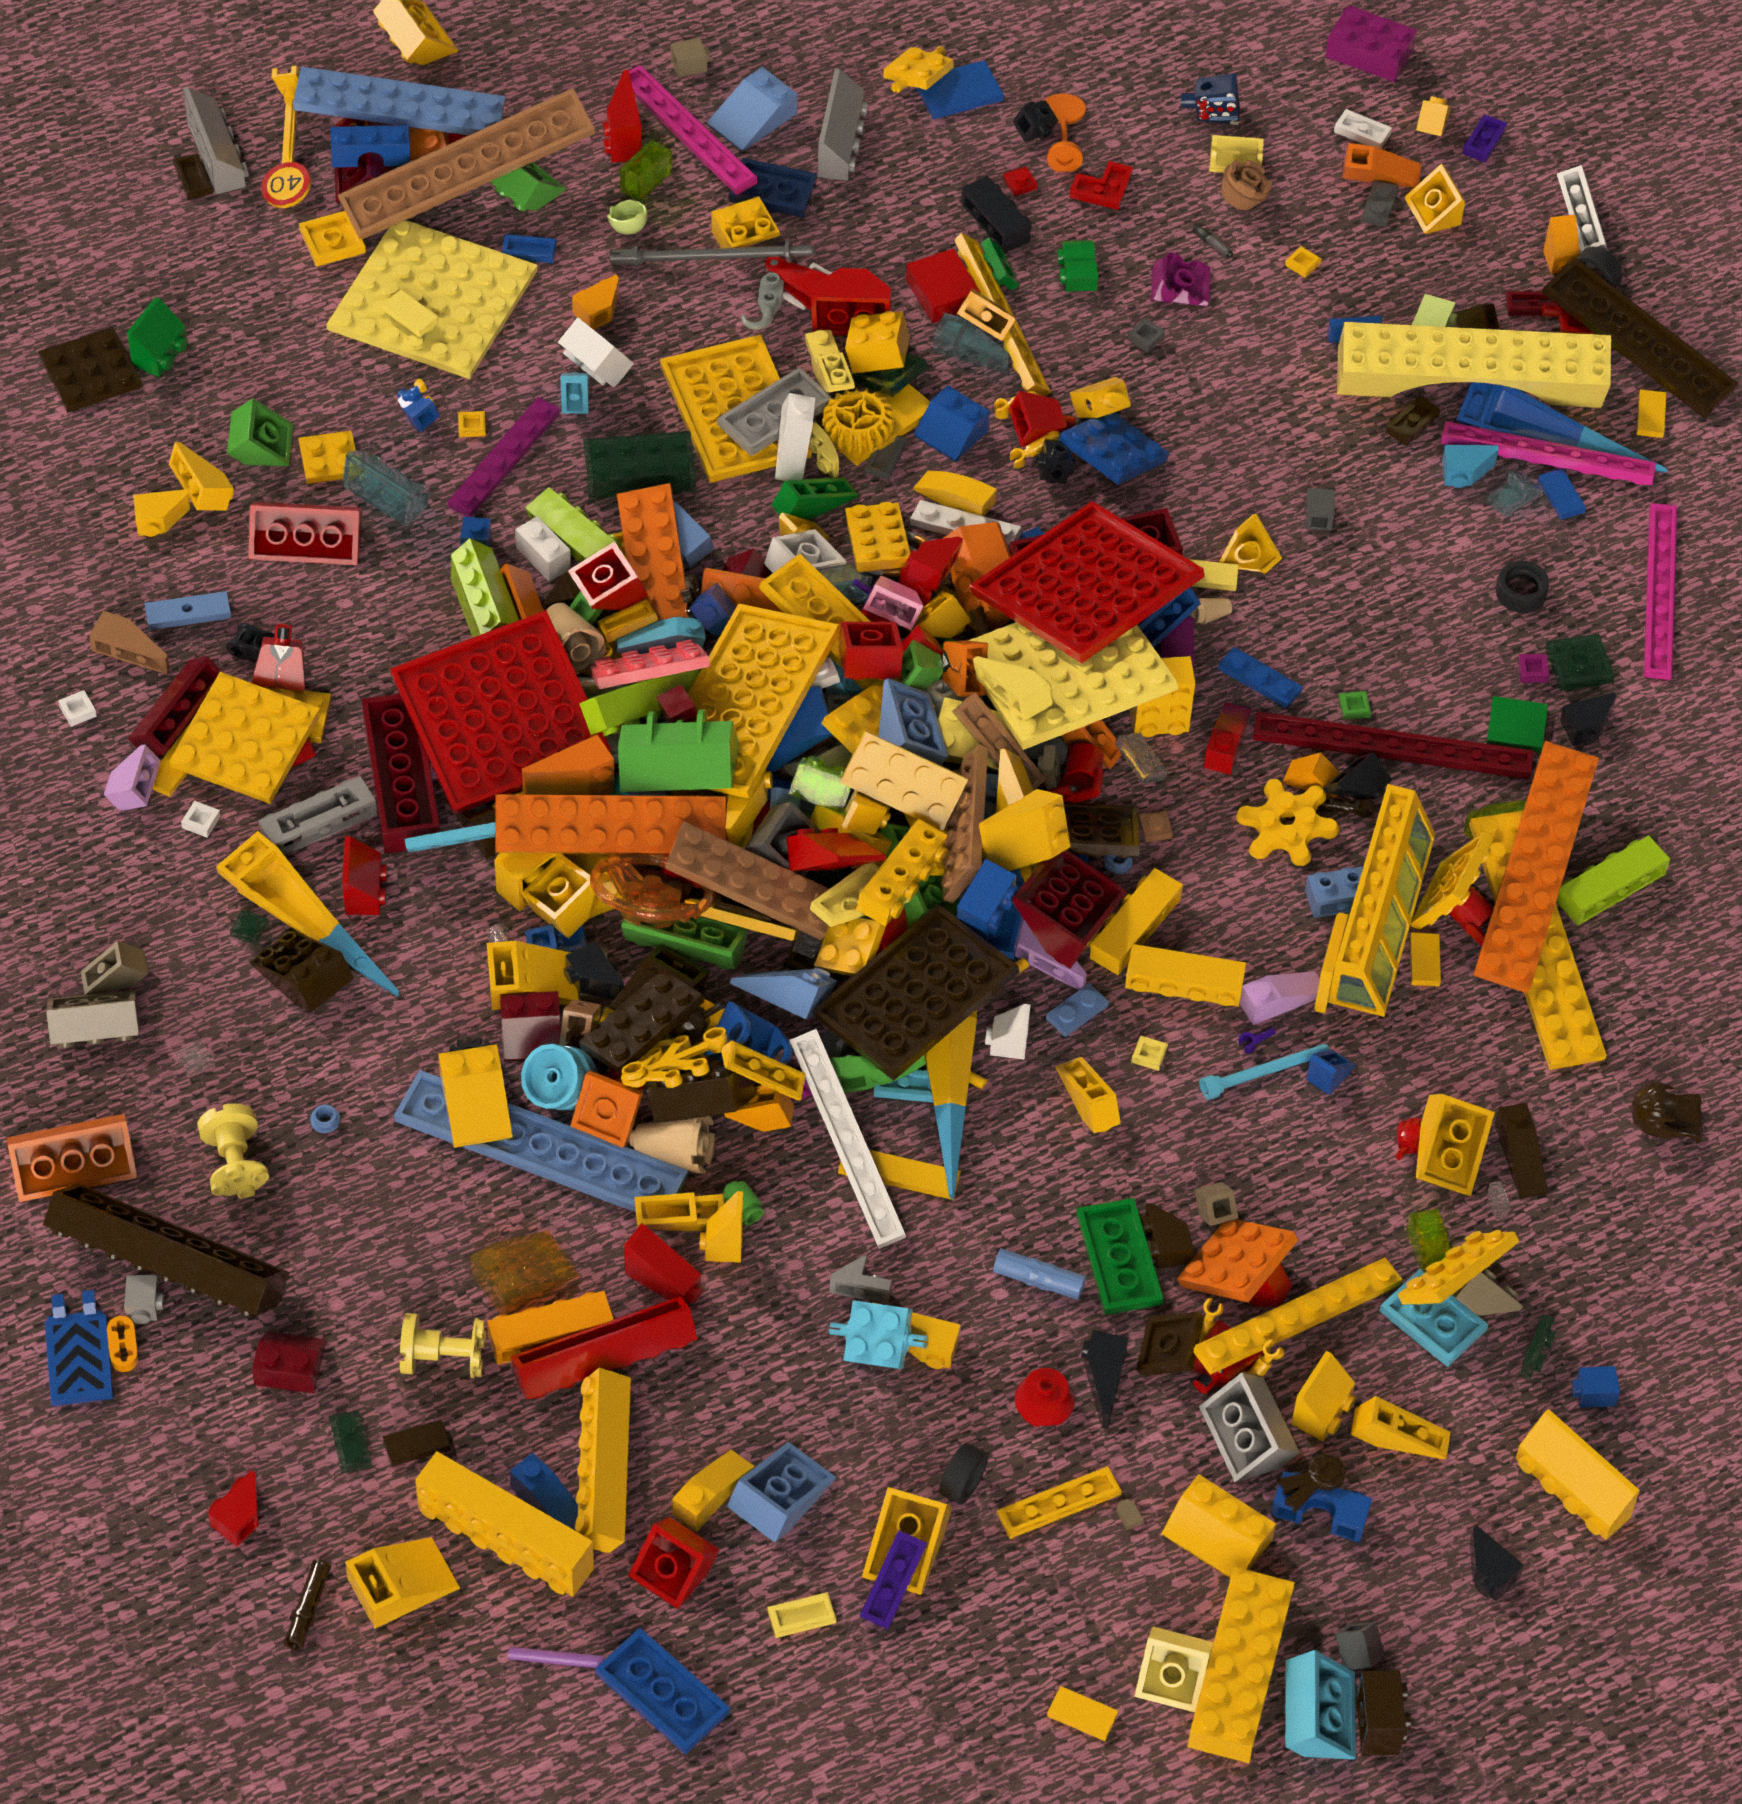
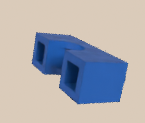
M408 125L330 127L332 168L358 167V158L368 152L381 155L384 160V166H403L410 162Z
M1283 1471L1282 1477L1299 1475L1300 1473ZM1278 1486L1271 1516L1301 1524L1303 1515L1307 1510L1322 1508L1328 1511L1333 1518L1330 1534L1360 1543L1373 1498L1367 1497L1359 1491H1347L1341 1488L1332 1491L1318 1489L1294 1513L1291 1506L1285 1505L1286 1498L1294 1492L1282 1495L1283 1488Z

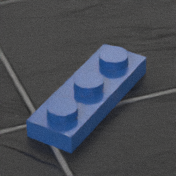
M1236 647L1231 649L1218 666V669L1286 709L1300 695L1303 686Z

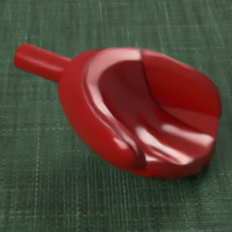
M1407 1118L1406 1121L1402 1120L1398 1124L1397 1144L1400 1150L1395 1155L1396 1159L1401 1160L1405 1154H1418L1422 1118Z

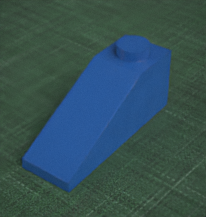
M532 1452L510 1470L511 1488L529 1505L575 1530V1522L578 1517V1503L556 1474Z

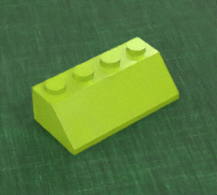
M469 538L451 554V581L473 638L516 622L519 618L492 548Z

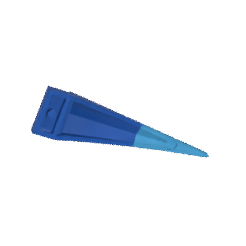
M1471 382L1457 417V422L1468 426L1651 461L1572 420L1526 393L1508 386ZM1656 463L1655 471L1668 472L1665 467Z

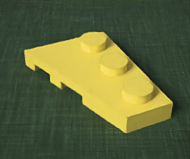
M875 863L862 865L811 903L810 910L830 927L866 916L856 910L859 895L879 867Z

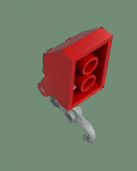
M769 257L765 261L766 275L760 281L758 307L762 312L763 318L758 322H751L747 319L746 315H742V323L752 330H761L768 327L773 320V316L782 306L783 291L786 290L811 311L813 332L831 330L833 335L848 336L852 317L892 311L891 288L868 269L839 268L829 275L793 262L787 263L785 259L780 257Z

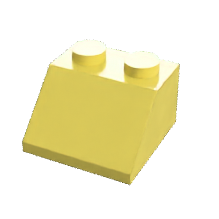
M1152 1626L1134 1697L1195 1712L1214 1642Z

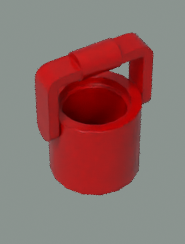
M1077 743L1069 748L1064 776L1060 778L1059 786L1070 783L1076 785L1079 791L1063 797V803H1078L1100 795L1104 777L1102 769L1104 754L1097 746L1089 743Z
M1471 886L1468 889L1470 895L1466 902L1461 906L1458 904L1454 906L1449 915L1482 946L1485 934L1479 928L1491 918L1494 907Z

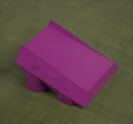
M1173 252L1155 261L1151 271L1150 301L1208 306L1210 266H1206L1203 262L1193 260L1190 263L1184 262L1179 254Z

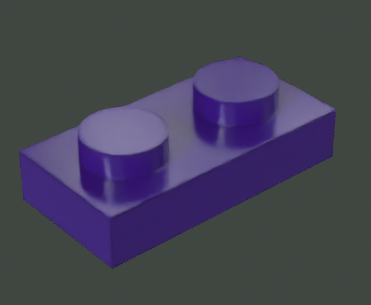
M1484 114L1466 142L1463 154L1486 163L1505 133L1507 123Z

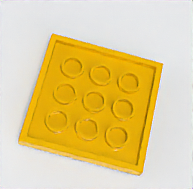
M220 672L170 758V767L271 804L321 715L320 708Z

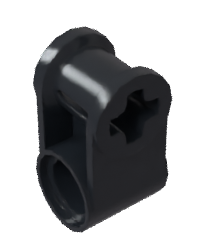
M241 623L237 628L238 633L234 639L229 640L226 644V649L235 657L256 663L263 637L274 638L275 634L256 628L249 623Z

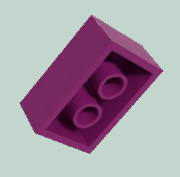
M1347 5L1328 36L1325 57L1395 82L1414 51L1417 30Z

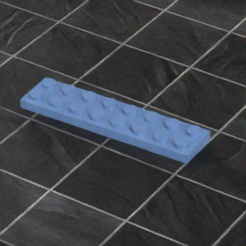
M301 66L293 101V110L471 135L502 121L505 96Z

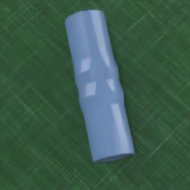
M1002 1248L998 1252L993 1267L994 1273L1075 1300H1079L1086 1281V1276Z

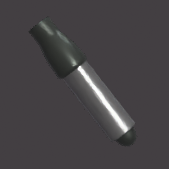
M1199 224L1193 227V231L1200 239L1208 243L1224 257L1231 258L1233 256L1232 249L1223 243L1216 233L1202 228Z

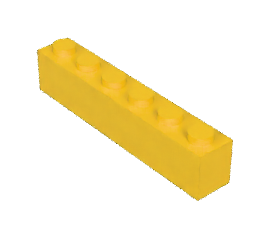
M598 1368L586 1377L581 1385L583 1406L580 1412L582 1429L579 1438L581 1452L580 1463L577 1469L579 1490L576 1496L578 1517L575 1522V1530L593 1541L594 1550L610 1553L625 1542L631 1378Z

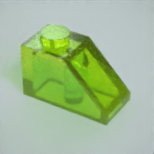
M1438 1208L1409 1214L1406 1234L1419 1268L1423 1272H1427L1426 1268L1429 1265L1444 1259L1446 1252L1450 1250L1448 1234Z

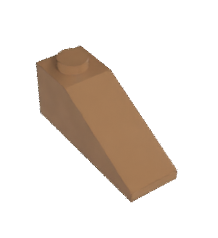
M102 612L89 634L92 651L168 675L170 671L168 655L128 618L116 613Z

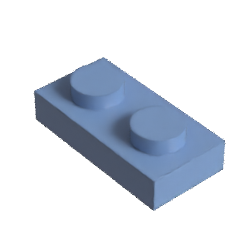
M1088 983L1047 1013L1046 1020L1066 1038L1107 1008L1109 1001Z

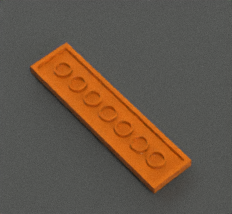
M496 794L495 853L670 854L683 821L726 840V796Z

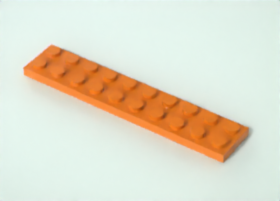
M1548 741L1544 742L1473 976L1529 993L1599 760L1598 757Z

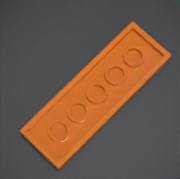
M670 483L617 494L626 560L648 594L647 597L639 602L648 600L657 615L658 621L673 617L689 618L686 613L687 603L684 604L681 590L686 589L685 571Z

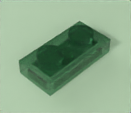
M1543 1314L1523 1361L1519 1376L1531 1380L1535 1371L1541 1372L1546 1360V1355L1542 1354L1545 1347L1551 1348L1557 1333L1552 1330L1554 1318Z
M359 1410L329 1416L341 1474L370 1468L371 1461Z

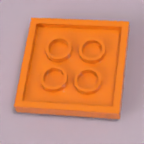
M1237 1219L1221 1223L1178 1276L1177 1280L1180 1286L1187 1289L1249 1302L1297 1243L1298 1238L1293 1231Z

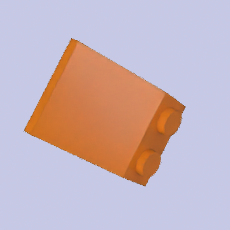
M598 735L590 737L523 768V795H610L615 792L614 758Z

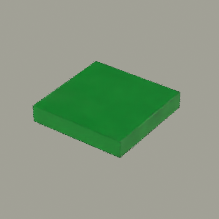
M1493 696L1486 744L1532 750L1541 753L1548 704Z

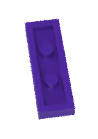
M898 1530L860 1613L861 1618L889 1630L928 1545L926 1542Z

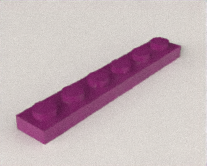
M537 397L447 501L448 507L467 517H472L560 414V408Z

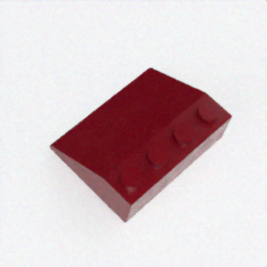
M1066 849L1055 857L1042 861L1014 895L1012 902L1046 953L1060 964L1071 969L1103 928L1111 914L1114 913L1127 891Z

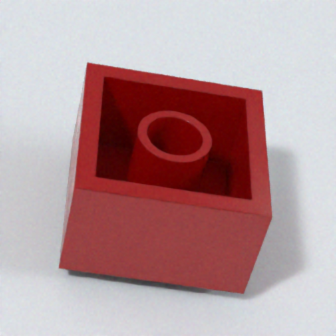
M841 622L839 655L845 678L853 680H863L864 678H878L880 680L901 678L903 647L896 622Z

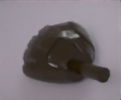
M718 1003L706 1011L703 1007L699 1006L670 1032V1035L673 1038L687 1035L691 1045H693L707 1029L710 1023L709 1017L722 1010V1005Z

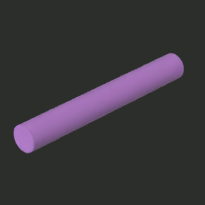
M509 1647L508 1660L596 1668L604 1660V1656L517 1647Z

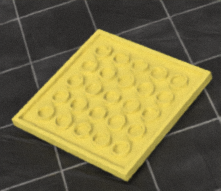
M405 220L388 228L327 322V330L471 379L538 271V265ZM403 290L438 316L439 323L424 335L418 337L386 313L382 308V303L398 291Z
M1017 622L969 640L988 643L987 659L1031 669L1041 678L1045 677L1051 684L1053 705L1026 721L984 686L985 693L1023 750L1178 690L1177 680L1138 625L1131 628L1082 664Z

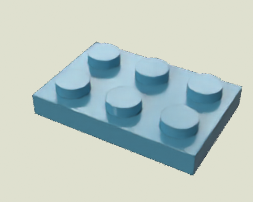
M1419 1269L1380 1306V1312L1445 1366L1449 1367L1487 1331L1488 1324L1453 1295L1442 1303L1402 1305L1397 1294L1407 1287L1406 1283L1425 1273Z

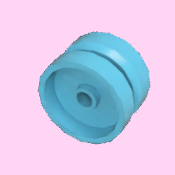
M558 1044L541 1045L533 1050L524 1061L521 1072L522 1087L527 1098L537 1106L562 1111L575 1110L585 1074L588 1071L597 1073V1069L592 1058L582 1049Z

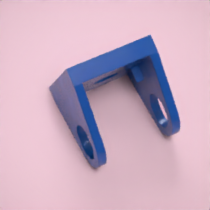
M728 1002L716 1027H722L726 1030L729 1042L735 1041L741 1045H744L746 1042V1047L774 1060L777 1054L784 1048V1054L780 1062L787 1065L792 1055V1045L781 1029L739 1005ZM708 1050L703 1053L718 1063L723 1062L722 1052L712 1053Z

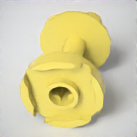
M225 1104L221 1111L216 1112L215 1108L208 1110L200 1117L197 1123L200 1139L205 1144L217 1146L219 1155L225 1157L227 1165L216 1170L210 1178L212 1194L216 1196L237 1194L239 1199L254 1196L255 1190L264 1185L269 1179V1172L263 1163L244 1160L243 1154L248 1149L246 1140L254 1135L258 1128L257 1118L254 1115L253 1109L243 1104Z
M405 1313L400 1343V1353L405 1357L404 1361L400 1360V1373L414 1375L417 1360L439 1361L440 1355L470 1357L471 1379L482 1377L483 1359H481V1349L479 1348H485L486 1330H484V1320L475 1318L472 1339L442 1337V1331L419 1329V1315Z

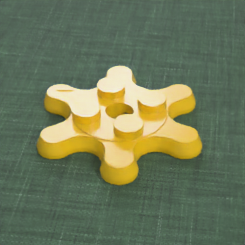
M1271 779L1264 787V794L1267 797L1266 804L1260 807L1242 806L1236 813L1237 822L1245 826L1254 827L1259 832L1257 839L1249 846L1250 855L1256 859H1264L1273 850L1283 849L1289 853L1293 864L1305 866L1312 858L1311 852L1308 849L1310 840L1317 837L1333 839L1340 832V827L1334 819L1323 818L1316 814L1317 808L1326 800L1325 791L1318 785L1309 787L1301 795H1293L1291 792L1285 791L1281 781ZM1294 817L1295 821L1291 825H1284L1280 822V818Z

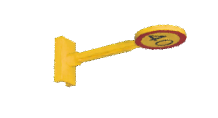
M292 66L291 73L280 74L277 68L272 69V79L286 103L282 163L269 170L263 178L261 190L266 201L278 208H288L298 204L309 193L312 184L311 176L303 165L294 162L297 110H293V101L300 74L297 66Z

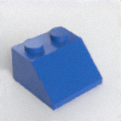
M947 385L931 400L914 432V436L956 462L989 430L990 411Z

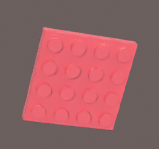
M692 640L679 641L676 643V647L668 649L665 648V645L649 648V653L638 654V651L625 652L621 654L622 658L611 660L610 656L594 659L595 664L589 665L591 677L599 689L710 667L708 655L698 643H693Z

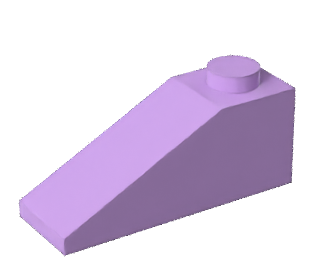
M1023 920L1015 957L1018 959L1025 958L1029 965L1078 991L1086 986L1087 973L1078 961H1076L1071 969L1057 962L1046 953L1026 921Z
M1315 971L1265 976L1242 986L1240 1006L1252 1025H1256L1315 1001L1320 978Z

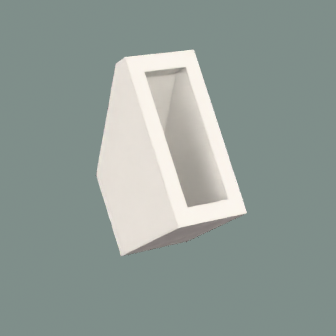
M1024 1004L994 1016L993 1028L987 1027L985 1045H991V1056L1025 1059L1031 1005Z

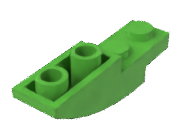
M925 1054L895 1080L901 1079L926 1064ZM849 1055L846 1057L829 1058L844 1093L874 1088V1085L880 1084L882 1086L893 1082L892 1079L863 1056Z

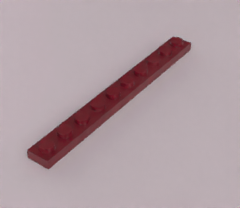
M1259 711L1256 712L1253 740L1362 756L1375 753L1378 758L1523 779H1530L1534 752L1532 750Z

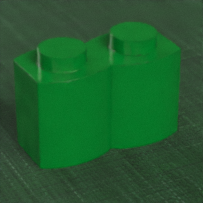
M1062 241V248L1057 249V265H1062L1063 267L1059 268L1060 284H1065L1066 292L1097 291L1098 272L1094 241Z

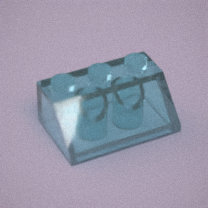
M365 450L350 451L346 454L343 487L383 513L409 527L428 507L429 492L421 484L409 480L402 472L392 469L383 463L379 457L371 455Z

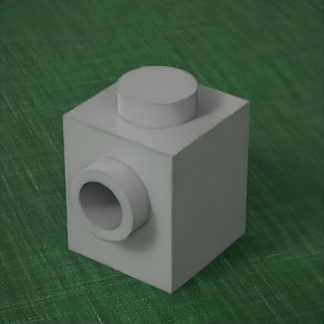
M127 1275L124 1309L126 1317L130 1318L134 1323L146 1324L149 1321H157L158 1310H164V1292H160L157 1275Z

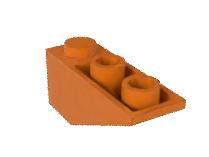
M1348 143L1342 179L1371 183L1374 180L1398 186L1415 188L1419 184L1421 164L1374 146Z

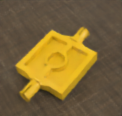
M938 46L933 52L910 47L883 69L884 78L895 81L891 85L894 93H899L908 86L927 90L954 68L953 59L944 57L946 50L941 46Z

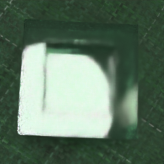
M242 909L230 929V936L257 945L269 924L268 918Z

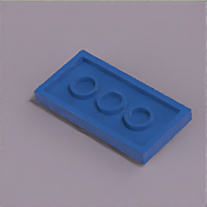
M641 1628L635 1631L595 1668V1674L685 1755L730 1714V1707Z

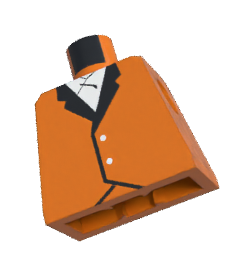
M948 641L944 643L943 656L941 657L943 662L942 680L959 697L970 696L974 692L978 696H985L984 685L976 678L973 658L977 656L988 657L987 642Z

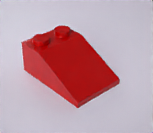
M629 70L623 71L607 108V121H603L604 137H607V139H603V148L605 155L610 154L611 163L642 160L641 121Z
M813 828L797 830L798 835L786 837L789 870L791 871L839 870L885 861V854L851 833H838V828L821 829V833L816 834Z

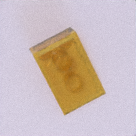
M549 1231L495 1242L469 1256L471 1275L499 1315H507L579 1276V1273Z

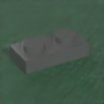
M1374 180L1361 222L1387 227L1399 186Z

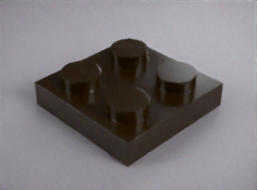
M1197 1311L1148 1317L1136 1371L1144 1376L1193 1371L1196 1358L1193 1350L1195 1345L1199 1344L1204 1316Z

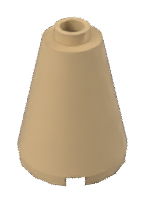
M564 603L553 604L547 609V612L576 675L580 674L579 671L586 668L590 671L589 665L595 664L594 659L603 657L606 652L602 634Z
M703 1116L659 1123L638 1124L636 1129L631 1132L630 1146L634 1147L635 1151L697 1174H705L707 1171L703 1168L704 1163L706 1162L710 1165L714 1153L715 1133H709V1125H714L711 1116Z

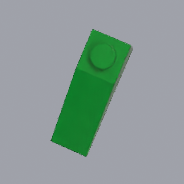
M845 477L785 480L771 505L779 516L781 513H786L810 520L858 498L859 495Z

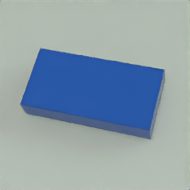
M505 234L501 253L526 261L553 263L557 239Z
M1563 468L1538 475L1537 481L1561 520L1585 513L1586 506Z

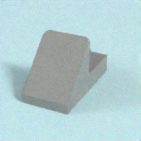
M864 1255L831 1274L829 1293L889 1304L892 1280L885 1279L879 1275H865L867 1255Z

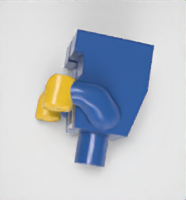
M421 379L415 381L413 388L407 391L401 389L397 393V400L407 419L419 432L423 431L440 417L434 400L430 396L422 397L421 393L427 390V386Z

